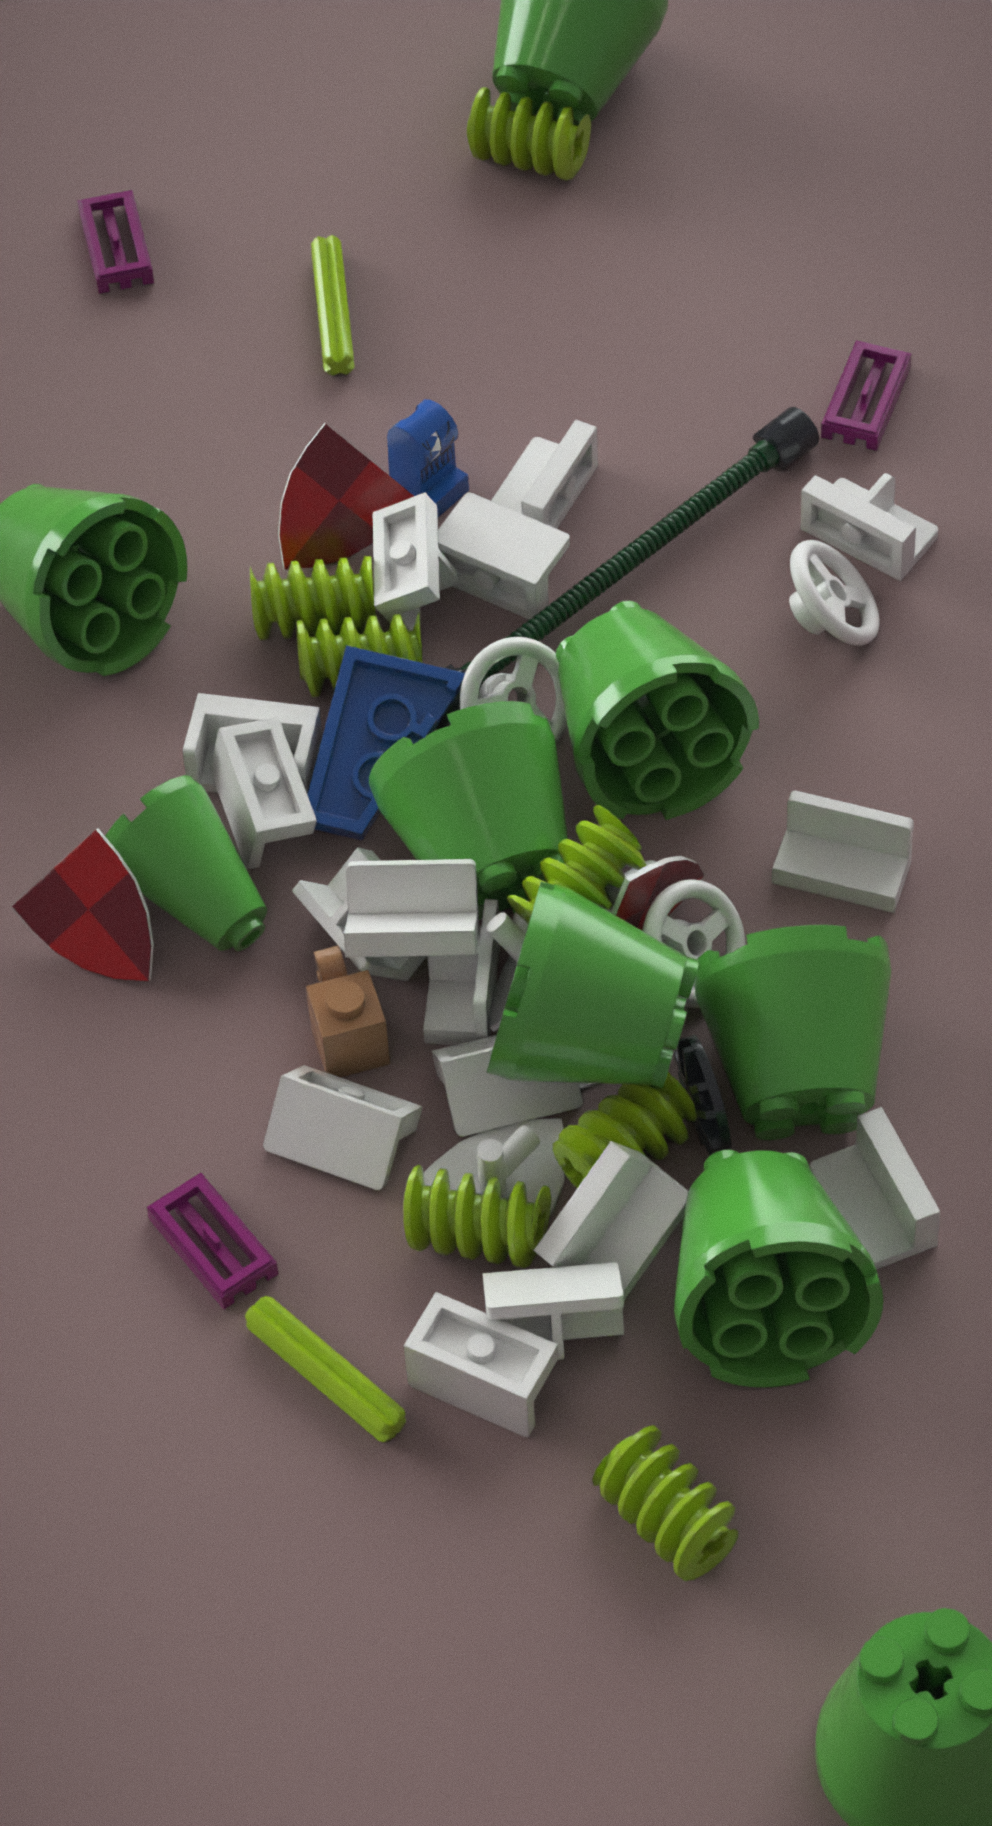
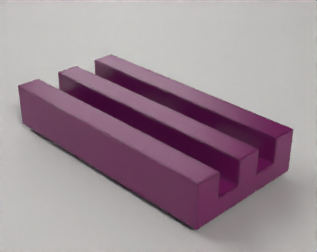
M133 190L77 200L98 293L110 292L109 284L116 282L120 283L121 290L132 288L131 280L142 278L143 285L153 284V269ZM124 206L137 262L127 264L114 207ZM102 210L115 263L113 267L105 268L92 215L93 211Z
M856 340L821 423V437L832 440L835 433L844 435L843 443L855 445L858 438L866 440L867 449L877 451L910 371L912 353ZM865 359H874L851 418H842ZM888 363L894 364L871 423H864Z
M202 1173L197 1174L146 1207L149 1220L223 1310L235 1303L234 1296L242 1291L245 1295H248L257 1289L256 1281L262 1277L269 1281L279 1274L277 1262ZM195 1195L252 1263L246 1267L240 1264L217 1234L188 1201ZM174 1209L227 1272L230 1276L229 1278L224 1280L170 1215V1211Z

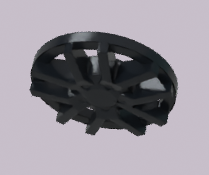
M696 1035L681 1038L677 1045V1051H674V1057L678 1067L677 1073L680 1084L689 1094L695 1106L697 1118L692 1123L695 1125L698 1139L701 1145L704 1144L709 1157L721 1150H732L730 1129L724 1104L707 1054Z

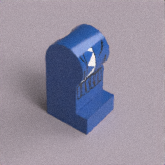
M424 399L416 406L413 414L408 418L400 420L388 430L389 476L414 496L426 492L437 505V517H439L469 491L468 474L456 467L455 443L453 442L458 439L459 433L455 421L440 404L430 399Z

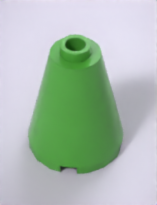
M183 775L170 779L150 790L140 798L146 809L132 822L123 813L114 822L105 837L119 852L137 879L143 896L218 950L224 951L232 947L236 951L246 949L263 934L265 925L262 921L266 917L267 907L205 788L191 776Z

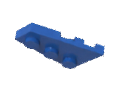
M346 645L307 794L317 820L315 830L358 840L364 839L381 813L369 785V775L374 764L387 749L402 737L411 739L414 744L434 732L459 694L465 673Z

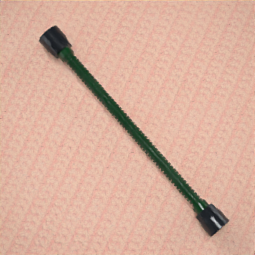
M797 407L787 408L753 435V440L756 444L748 450L747 455L505 638L526 637L537 641L544 639L551 631L565 623L573 614H577L590 601H594L601 593H604L612 585L616 584L618 580L632 572L640 563H644L651 555L661 550L673 538L678 537L684 530H687L704 517L706 513H709L717 505H720L728 497L732 496L733 493L741 489L750 480H753L755 476H758L760 472H768L773 467H780L782 470H785L818 445L819 434L813 421L801 409ZM518 655L509 656L496 662L485 674L480 688L488 677L498 674L500 670H503L511 662L515 661ZM467 662L460 668H455L450 664L446 669L465 673L471 662ZM460 692L436 727L437 730L450 726L447 714L460 710Z

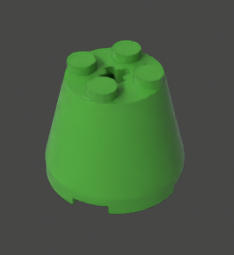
M501 0L492 74L493 83L500 94L508 92L511 95V110L513 111L516 110L520 100L525 96L532 100V115L537 114L541 105L546 101L553 105V119L555 121L558 120L566 106L574 110V125L578 126L582 118L587 114L590 115V120L593 121L658 34L668 9V0Z
M32 484L25 489L17 491L0 504V603L47 657L73 671L97 672L102 676H107L124 671L135 665L160 643L171 627L170 624L165 622V619L173 604L178 582H187L188 571L183 538L175 523L167 514L147 502L130 495L52 488L41 484Z
M630 600L622 601L613 606L609 612L589 621L575 635L565 638L556 649V659L559 663L558 677L575 768L581 782L597 805L608 809L613 815L622 820L626 814L646 815L659 811L662 812L665 820L689 813L710 802L723 792L744 769L739 760L746 750L752 731L759 729V715L753 697L739 676L730 667L661 616L652 611L642 609L637 602Z
M491 702L449 713L447 717L451 726L438 729L414 744L411 739L402 737L380 756L369 775V785L380 812L416 860L472 859L475 861L478 920L483 918L485 899L498 900L499 911L512 908L507 901L509 895H516L528 900L522 887V881L528 876H533L546 882L540 869V863L544 858L550 857L564 863L558 851V844L563 839H568L556 739L547 718L543 719L535 715L530 703Z
M541 881L486 1073L511 1081L653 1085L663 1088L673 1050L677 1048L687 1011H684L685 998L689 999L699 960L686 957L569 888Z
M839 925L791 926L747 934V945L721 957L719 951L707 950L696 959L699 960V966L694 981L695 997L742 1117L747 1123L754 1125L756 1138L761 1140L783 1139L795 1133V1126L820 1124L821 1132L825 1134H844L857 1130V1116L873 1107L877 1089L891 980L889 949L884 938L878 935L867 938L868 942L848 939L846 926Z
M721 1150L713 1153L704 1163V1172L691 1185L684 1208L674 1301L675 1320L683 1349L687 1348L698 1360L708 1365L712 1377L745 1387H778L810 1380L808 1369L831 1360L845 1350L856 1354L871 1338L881 1319L884 1301L882 1287L872 1257L809 1168L806 1158L799 1153H781L767 1150L738 1153L734 1150Z
M941 1608L934 1612L908 1614L884 1625L864 1644L859 1654L833 1685L823 1703L816 1731L815 1755L817 1772L828 1800L849 1826H992V1642L978 1628L970 1624L962 1613L955 1609Z

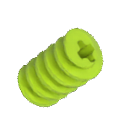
M486 87L479 89L472 104L467 123V138L473 157L484 161L492 156L494 162L503 166L513 161L516 168L524 171L534 166L535 171L544 176L555 171L556 176L565 181L572 179L579 172L589 147L591 134L589 114L585 115L577 126L574 125V110L571 107L566 106L558 120L555 121L553 120V105L550 102L545 101L537 115L534 116L532 115V100L529 97L524 96L516 110L513 111L511 110V95L508 92H502L495 106H492L490 90Z
M364 556L359 574L353 573L346 557L339 559L334 576L329 575L322 559L315 560L311 577H305L298 561H291L286 579H281L273 562L267 563L262 581L256 580L250 567L253 624L260 640H267L269 638L273 622H277L284 639L293 637L297 620L303 621L309 637H315L320 619L326 618L333 634L339 635L344 617H351L360 634L364 633L368 617L370 615L376 616L371 556Z
M419 612L417 613L412 630H407L400 614H393L388 632L382 631L375 615L368 617L364 633L362 634L358 633L351 617H344L339 635L333 634L326 618L319 620L315 637H309L302 620H297L296 622L300 679L305 680L312 697H319L321 695L325 679L330 680L335 690L346 645L423 663Z
M601 805L594 806L593 813L599 826L586 820L580 821L576 825L575 831L581 844L569 839H563L558 844V851L564 863L550 857L544 858L541 861L540 869L546 882L533 876H528L522 881V887L528 900L516 895H509L507 897L508 903L527 924L530 921L541 881L567 887L596 905L610 910L613 905L604 888L610 884L621 889L625 879L622 869L626 865L636 870L647 866L640 853L642 846L637 838L608 809Z
M669 1072L663 1088L653 1085L623 1084L618 1089V1095H608L598 1104V1110H588L579 1118L578 1125H568L559 1133L558 1140L552 1143V1151L566 1177L578 1188L611 1141L639 1151L643 1155H645L643 1152L645 1149L654 1158L662 1160L669 1153L667 1143L662 1135H665L676 1144H683L688 1139V1132L682 1120L684 1118L688 1121L696 1120L695 1106L686 1090Z
M417 1165L412 1169L408 1177L404 1194L403 1222L407 1243L410 1248L416 1251H423L432 1243L435 1252L446 1256L458 1247L460 1255L470 1260L479 1257L483 1251L486 1260L493 1264H500L509 1255L514 1266L524 1269L530 1266L537 1253L534 1249L547 1232L552 1198L550 1188L543 1185L535 1202L531 1203L527 1201L526 1184L522 1181H517L507 1199L502 1198L499 1178L491 1177L483 1194H476L474 1175L472 1173H465L457 1190L450 1189L449 1172L447 1169L442 1168L438 1170L432 1185L427 1186L424 1182L423 1167Z
M651 1425L621 1441L602 1459L592 1478L593 1485L600 1487V1494L611 1505H618L619 1515L629 1524H636L637 1534L648 1543H654L655 1552L660 1558L666 1562H673L674 1572L684 1581L695 1580L718 1565L732 1551L738 1539L739 1531L736 1529L729 1530L727 1525L733 1518L736 1508L729 1501H724L709 1509L708 1507L716 1496L717 1488L708 1481L690 1490L698 1476V1469L692 1463H687L672 1471L679 1459L680 1450L675 1445L669 1444L653 1452L661 1440L662 1432L656 1426Z

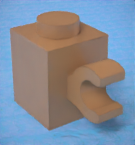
M339 945L315 951L314 958L318 967L316 975L319 983L306 986L311 1030L325 1072L337 1077H344L389 1065L390 1056L386 1020L369 970L348 975Z

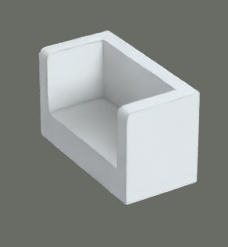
M198 693L183 747L185 773L202 785L206 791L218 793L210 771V764L219 728L279 717L306 793L308 794L323 736L320 708Z

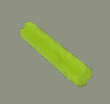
M334 235L327 238L318 236L311 243L323 368L331 376L338 373L347 375L351 373L355 365L341 240Z
M263 1296L255 1305L248 1309L245 1315L248 1330L378 1441L389 1442L403 1429L407 1422L405 1410L273 1297Z

